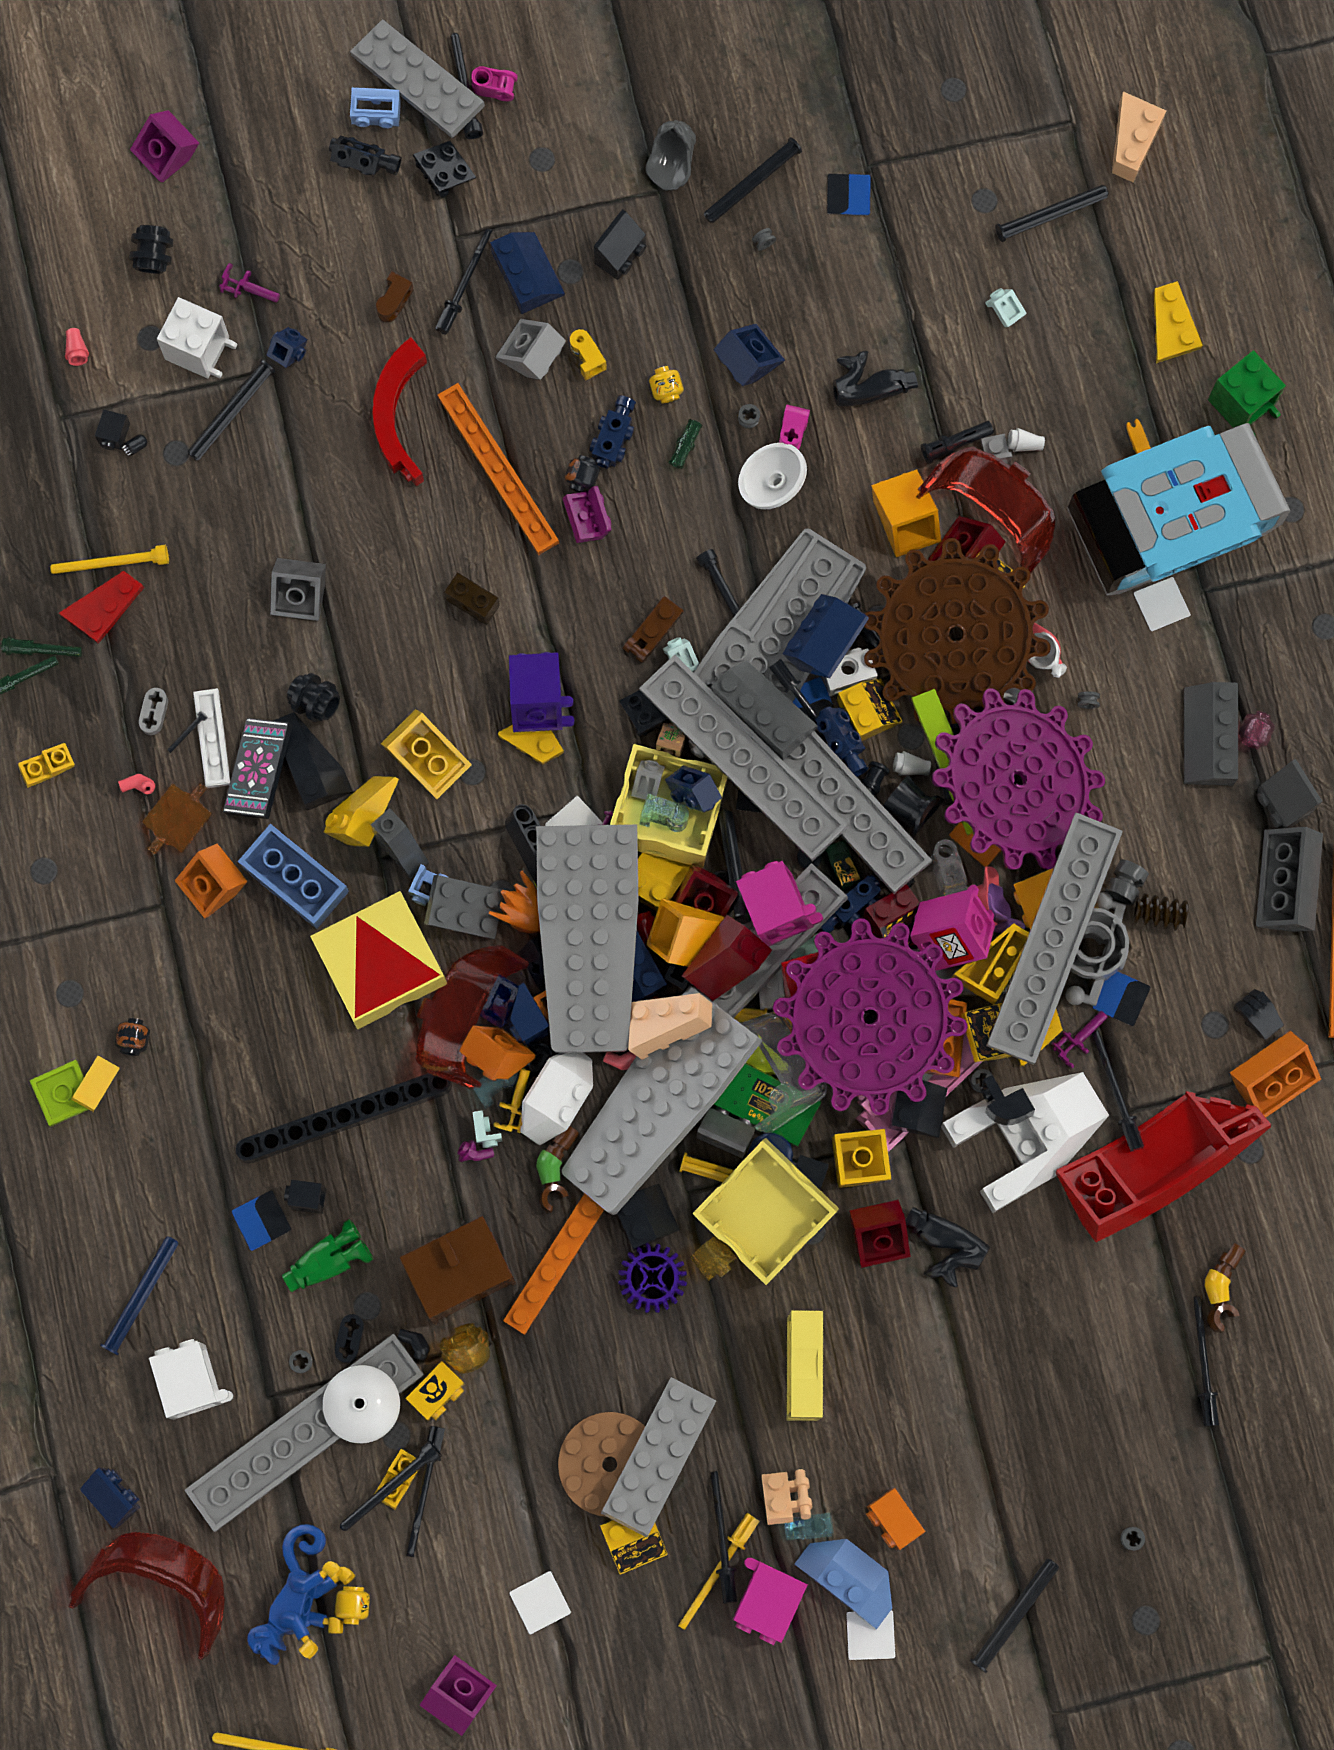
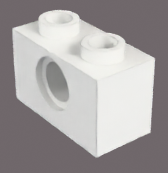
M861 648L850 650L844 656L831 678L823 677L829 696L836 695L860 682L877 679L875 668L868 667L864 662V656L869 651L868 649L861 650ZM851 666L854 669V673L846 675L842 672L841 668Z

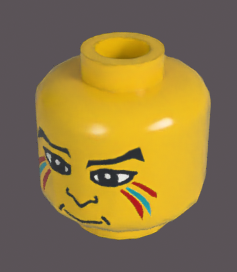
M668 366L655 369V375L649 379L654 399L661 400L662 404L680 399L679 395L683 392L684 388L677 370H669Z
M343 1586V1590L336 1594L335 1615L338 1618H343V1624L359 1625V1620L366 1619L369 1615L370 1595L364 1592L363 1587Z

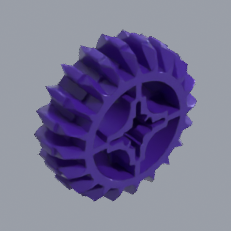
M646 1244L647 1252L642 1253L640 1247L636 1248L637 1257L631 1252L628 1253L629 1259L632 1260L631 1263L622 1261V1265L628 1269L627 1271L619 1270V1275L626 1276V1279L620 1280L618 1283L620 1286L627 1285L628 1288L623 1289L621 1293L622 1295L631 1293L627 1300L629 1304L635 1299L638 1301L635 1309L639 1310L643 1303L646 1304V1313H649L650 1305H655V1312L659 1313V1304H663L665 1310H668L669 1304L667 1301L669 1299L674 1304L678 1302L673 1296L675 1293L683 1296L684 1292L678 1289V1286H686L687 1282L679 1280V1277L686 1276L687 1272L678 1271L679 1268L684 1266L683 1261L674 1263L678 1257L677 1253H674L671 1257L667 1256L670 1252L669 1247H666L664 1253L659 1252L660 1244H656L655 1251H651L650 1244ZM659 1258L664 1262L656 1268H649L642 1260ZM635 1266L643 1275V1281L636 1290L631 1282V1275ZM669 1267H671L674 1274V1284L671 1290L662 1281V1276ZM643 1269L648 1273L652 1272V1274L653 1272H659L657 1277L659 1285H653V1282L652 1285H646L648 1276ZM654 1288L664 1296L658 1299H647L641 1295L648 1289Z

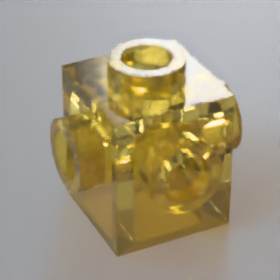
M714 1236L693 1253L690 1258L710 1281L716 1275L722 1278L732 1269L729 1264L736 1259V1256L723 1241Z

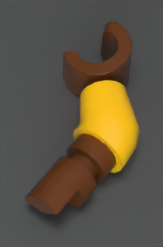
M1236 1243L1233 1244L1228 1253L1223 1252L1219 1259L1220 1265L1216 1264L1214 1269H1210L1205 1278L1204 1287L1210 1303L1215 1306L1209 1311L1207 1322L1209 1327L1218 1333H1223L1225 1330V1326L1220 1322V1314L1223 1311L1229 1317L1240 1316L1234 1306L1227 1304V1301L1230 1300L1229 1284L1231 1282V1270L1236 1269L1246 1252Z

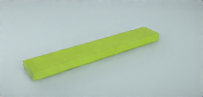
M933 689L912 697L911 701L937 764L941 769L949 766V760L935 746L936 737L942 732L954 734L936 690ZM949 791V793H950V795H951V798H952V800H953V802H954L953 795H952V793ZM961 821L967 836L973 834L971 826Z

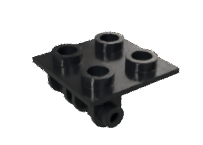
M451 141L412 155L415 158L416 167L424 174L423 177L428 179L427 182L429 185H432L436 191L435 194L441 198L449 194L448 189L476 179L475 174Z
M640 690L619 700L636 727L635 730L639 737L642 735L647 736L648 733L655 730L654 727L657 730L660 729L659 725L666 723V721L667 723L671 722Z

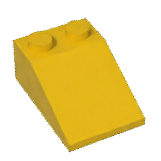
M416 709L381 743L436 799L472 765L431 721Z
M373 776L328 815L325 821L324 833L346 845L369 847L375 835L371 824L385 812L399 779L383 776Z
M642 852L638 858L639 902L657 912L661 898L672 901L691 865Z

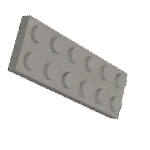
M383 19L350 51L353 58L391 89L399 90L400 96L451 138L485 107L482 99Z
M671 1377L601 1514L647 1538L716 1400Z

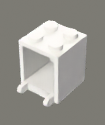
M179 297L157 337L165 360L205 378H209L210 375L221 378L223 373L214 367L224 347L236 349L238 345L236 342L229 340L222 316Z
M194 1339L179 1343L180 1348L178 1349L163 1348L155 1351V1356L149 1358L166 1418L175 1420L221 1405L233 1399L231 1391L218 1389L208 1351L203 1343L194 1341Z

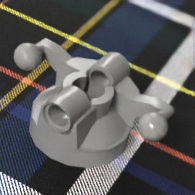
M1107 892L1099 893L1095 904L1096 908L1092 911L1082 938H1093L1100 945L1102 943L1105 944L1102 957H1088L1082 953L1081 949H1078L1070 971L1082 978L1094 979L1089 995L1085 994L1084 990L1079 986H1071L1067 989L1065 997L1072 1005H1079L1083 1002L1096 1006L1104 981L1108 980L1119 969L1123 970L1128 956L1129 937L1126 927L1122 923L1126 904L1114 901ZM1110 908L1114 909V913H1111L1107 910H1109Z

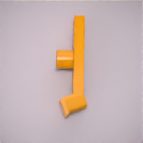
M1136 419L1134 421L1135 427H1132L1130 422H1127L1126 429L1133 449L1138 454L1151 447L1140 421Z

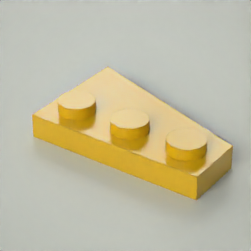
M1178 281L1155 288L1156 363L1200 350L1203 345Z

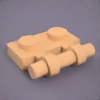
M796 1470V1479L788 1481L787 1472L762 1475L767 1525L793 1522V1513L799 1512L802 1519L811 1518L810 1510L813 1506L812 1500L808 1496L810 1485L805 1470ZM798 1492V1500L791 1501L790 1493Z

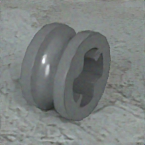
M770 228L759 231L752 238V241L757 243L759 251L770 247L776 241V237L771 235L772 230Z
M752 404L743 405L739 410V424L744 428H753L758 424L760 418L759 409ZM754 413L753 418L755 419L745 420V414Z
M1091 691L1078 693V698H1080V701L1077 703L1078 707L1084 709L1099 708L1100 703L1097 702V699L1100 698L1099 693Z
M986 1069L977 1070L971 1077V1086L976 1092L981 1093L982 1087H979L980 1083L976 1084L975 1079H979L981 1074L985 1075V1078L992 1075Z
M298 1350L290 1356L289 1365L293 1371L305 1373L312 1367V1357L308 1352ZM299 1354L303 1358H308V1364L305 1363L307 1366L304 1369H301L300 1366H294V1360H297L295 1357Z
M1137 1527L1126 1528L1120 1537L1121 1544L1128 1550H1139L1145 1543V1535ZM1131 1531L1136 1532V1537L1139 1538V1543H1134V1546H1130V1541L1126 1539L1127 1534L1132 1535Z

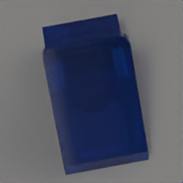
M499 975L480 1016L502 1028L513 1009L519 986Z

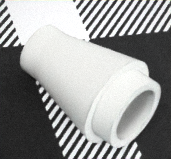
M1019 428L1016 430L1011 429L1007 440L1008 449H1013V452L1042 451L1045 443L1043 436H1038Z
M905 751L902 753L897 752L893 762V772H897L898 775L928 776L931 768V761H926Z

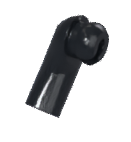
M400 1329L398 1340L411 1344L415 1351L414 1357L417 1360H425L430 1352V1346L421 1333Z

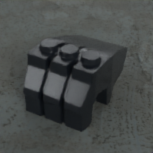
M1252 990L1249 995H1246L1242 998V1001H1238L1234 1006L1235 1011L1239 1012L1245 1019V1025L1250 1027L1264 1040L1284 1026L1273 1003L1263 991Z

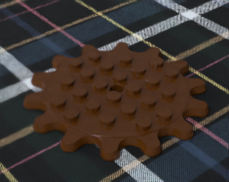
M949 538L944 541L942 555L936 561L927 560L921 551L917 549L908 551L905 556L909 569L908 575L902 580H896L888 575L881 576L877 580L876 586L886 597V606L881 611H868L865 613L869 619L864 627L876 631L880 636V643L876 648L865 653L864 662L871 668L885 667L891 674L889 682L882 691L884 698L888 701H895L903 695L915 697L935 689L943 709L950 713L952 724H956L957 721L953 717L954 708L959 704H965L971 710L980 706L984 707L982 701L983 693L989 688L997 690L1003 702L1004 693L1010 688L1032 691L1036 686V681L1027 672L1026 663L1031 657H1044L1048 655L1051 645L1046 639L1038 638L1033 633L1034 623L1038 619L1046 617L1049 612V606L1045 601H1028L1023 597L1022 589L1030 580L1029 570L1026 567L1020 566L1009 573L1001 572L997 567L999 550L992 544L985 545L977 557L966 558L962 554L959 541L955 538ZM953 627H960L963 631L962 638L957 641L949 637V631ZM914 710V718L920 722L916 710Z

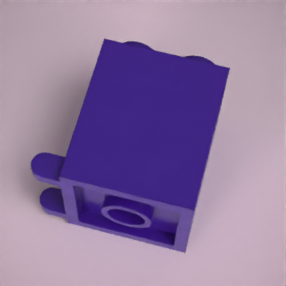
M543 652L541 654L520 653L509 655L513 732L563 730V727L573 726L575 723L573 716H562V707H571L573 705V698L561 696L558 653Z

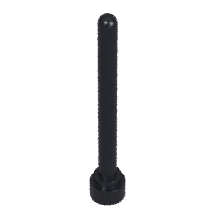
M452 33L450 39L458 80L470 90L460 36L458 33ZM476 117L463 127L466 139H477L483 136L482 124Z
M709 549L697 556L696 559L700 567H704L705 570L709 571L734 617L740 610V607L717 567L718 557L715 551Z
M431 1441L425 1443L421 1447L422 1450L419 1452V1456L340 1523V1529L342 1531L349 1530L422 1466L438 1461L442 1457L438 1448Z

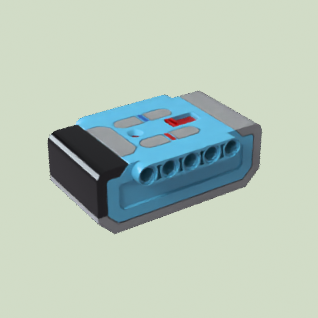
M1249 423L1217 435L1214 434L1211 426H1206L1108 465L1101 471L1105 480L1074 493L1067 507L1106 595L1121 594L1148 582L1161 580L1250 544L1281 526L1290 513L1288 504Z

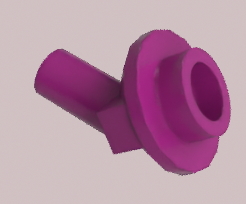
M474 1140L464 1141L457 1151L460 1162L468 1160L481 1161L494 1157L492 1147L477 1151Z

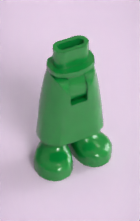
M351 1219L343 1223L342 1232L337 1237H334L332 1234L326 1236L302 1255L294 1265H291V1270L282 1275L291 1292L300 1287L305 1289L306 1286L320 1283L351 1269L349 1262L359 1259L365 1263L374 1260L370 1250L362 1240H359L344 1252L342 1251L341 1247L361 1238L358 1229Z

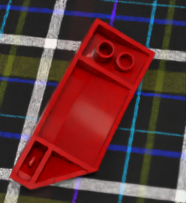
M1186 1091L1174 1103L1138 1126L1144 1144L1142 1149L1131 1152L1124 1135L1099 1150L1057 1169L1056 1174L1082 1225L1094 1241L1098 1242L1157 1212L1204 1182L1271 1128L1270 1122L1257 1106L1246 1104V1107L1231 1104L1229 1100L1215 1097L1210 1099L1196 1097V1093Z

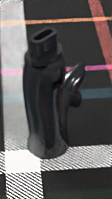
M859 352L855 357H840L836 361L849 370V372L833 381V394L836 405H863L896 396L902 392L907 393L908 389L918 388L915 372H904L903 369H899V372L895 369L881 370L871 375L861 384H858L863 375L869 352Z
M913 1207L906 1218V1226L913 1229V1234L917 1233L920 1240L932 1247L960 1250L933 1265L924 1272V1275L931 1278L943 1277L947 1284L957 1288L958 1283L955 1269L965 1267L978 1270L990 1246L960 1225L933 1213L927 1214L928 1211L926 1210L922 1212Z

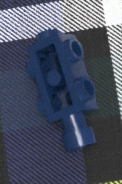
M619 395L615 403V412L608 410L607 416L601 417L598 425V430H601L598 439L593 438L589 449L592 452V459L597 461L596 465L608 469L609 466L615 467L617 461L622 462L626 449L622 448L625 439L630 441L634 431V427L631 426L632 418L628 417L636 405L633 399ZM615 422L621 425L618 428H614L611 424ZM608 443L612 448L606 450L603 448V445Z
M824 708L819 712V717L815 719L818 731L823 733L828 742V747L840 760L845 761L849 770L856 777L864 774L868 767L858 755L866 748L861 741V736L853 727L848 713L844 708Z
M870 875L859 882L856 887L846 894L848 899L819 930L831 933L834 930L833 927L838 923L842 927L847 923L851 926L856 919L861 917L860 912L864 908L880 900L878 898L881 893L879 881L873 875Z

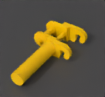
M520 1070L511 1104L499 1103L500 1107L510 1109L512 1112L509 1124L500 1125L495 1122L494 1127L510 1132L516 1129L518 1133H521L522 1111L518 1109L522 1104L530 1074L529 1070ZM515 1114L521 1115L518 1125L513 1124Z

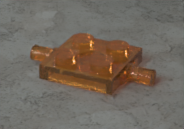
M199 782L190 794L182 791L172 783L142 821V824L152 830L156 836L155 840L147 848L154 855H156L164 843L173 846L183 853L213 815L199 801L200 797L207 790L203 784Z

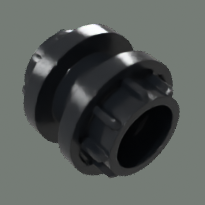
M140 225L136 229V233L131 235V242L137 244V251H131L129 254V259L133 261V268L144 273L162 274L172 262V257L165 255L166 248L173 247L174 240L170 238V231L160 226Z
M309 673L299 675L292 681L287 692V700L291 705L292 711L298 714L306 712L307 719L312 722L329 720L335 714L340 703V695L336 690L335 684L329 681L321 683V678L318 675Z

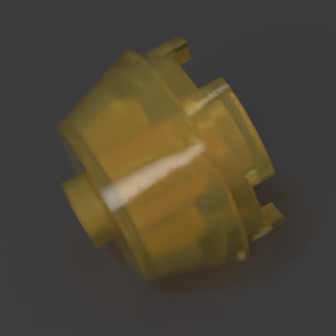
M473 1323L455 1328L456 1334L448 1340L445 1338L441 1340L439 1347L442 1352V1359L459 1373L473 1372L482 1367L490 1358L488 1333L481 1326L479 1328L475 1327Z

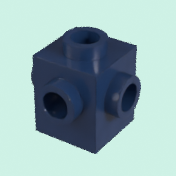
M287 327L273 335L266 355L287 368L294 362L302 360L306 353L305 345L308 339L303 337L297 330Z

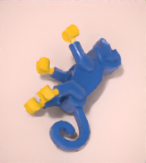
M303 1524L296 1526L285 1536L282 1551L284 1560L290 1570L287 1583L270 1607L268 1623L252 1628L248 1634L247 1642L252 1651L259 1654L261 1658H265L272 1665H276L280 1660L277 1649L286 1651L283 1641L284 1635L295 1634L298 1641H303L304 1644L298 1650L305 1658L311 1659L318 1651V1646L309 1639L310 1633L306 1627L313 1625L324 1628L325 1625H328V1633H343V1621L335 1617L327 1618V1615L310 1610L314 1598H319L337 1587L339 1580L344 1585L349 1584L355 1578V1574L349 1568L340 1567L332 1561L325 1563L322 1571L317 1570L312 1574L301 1570L294 1553V1544L297 1538L305 1534L314 1536L315 1541L312 1545H309L306 1541L299 1543L300 1550L309 1555L320 1553L326 1544V1537L323 1531L313 1525Z

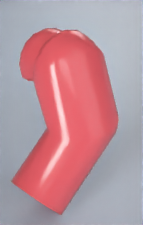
M135 774L118 781L123 793L135 788L149 795L155 790L154 781L142 774Z
M630 1051L621 1056L613 1052H607L603 1062L617 1069L627 1070L636 1058V1055Z

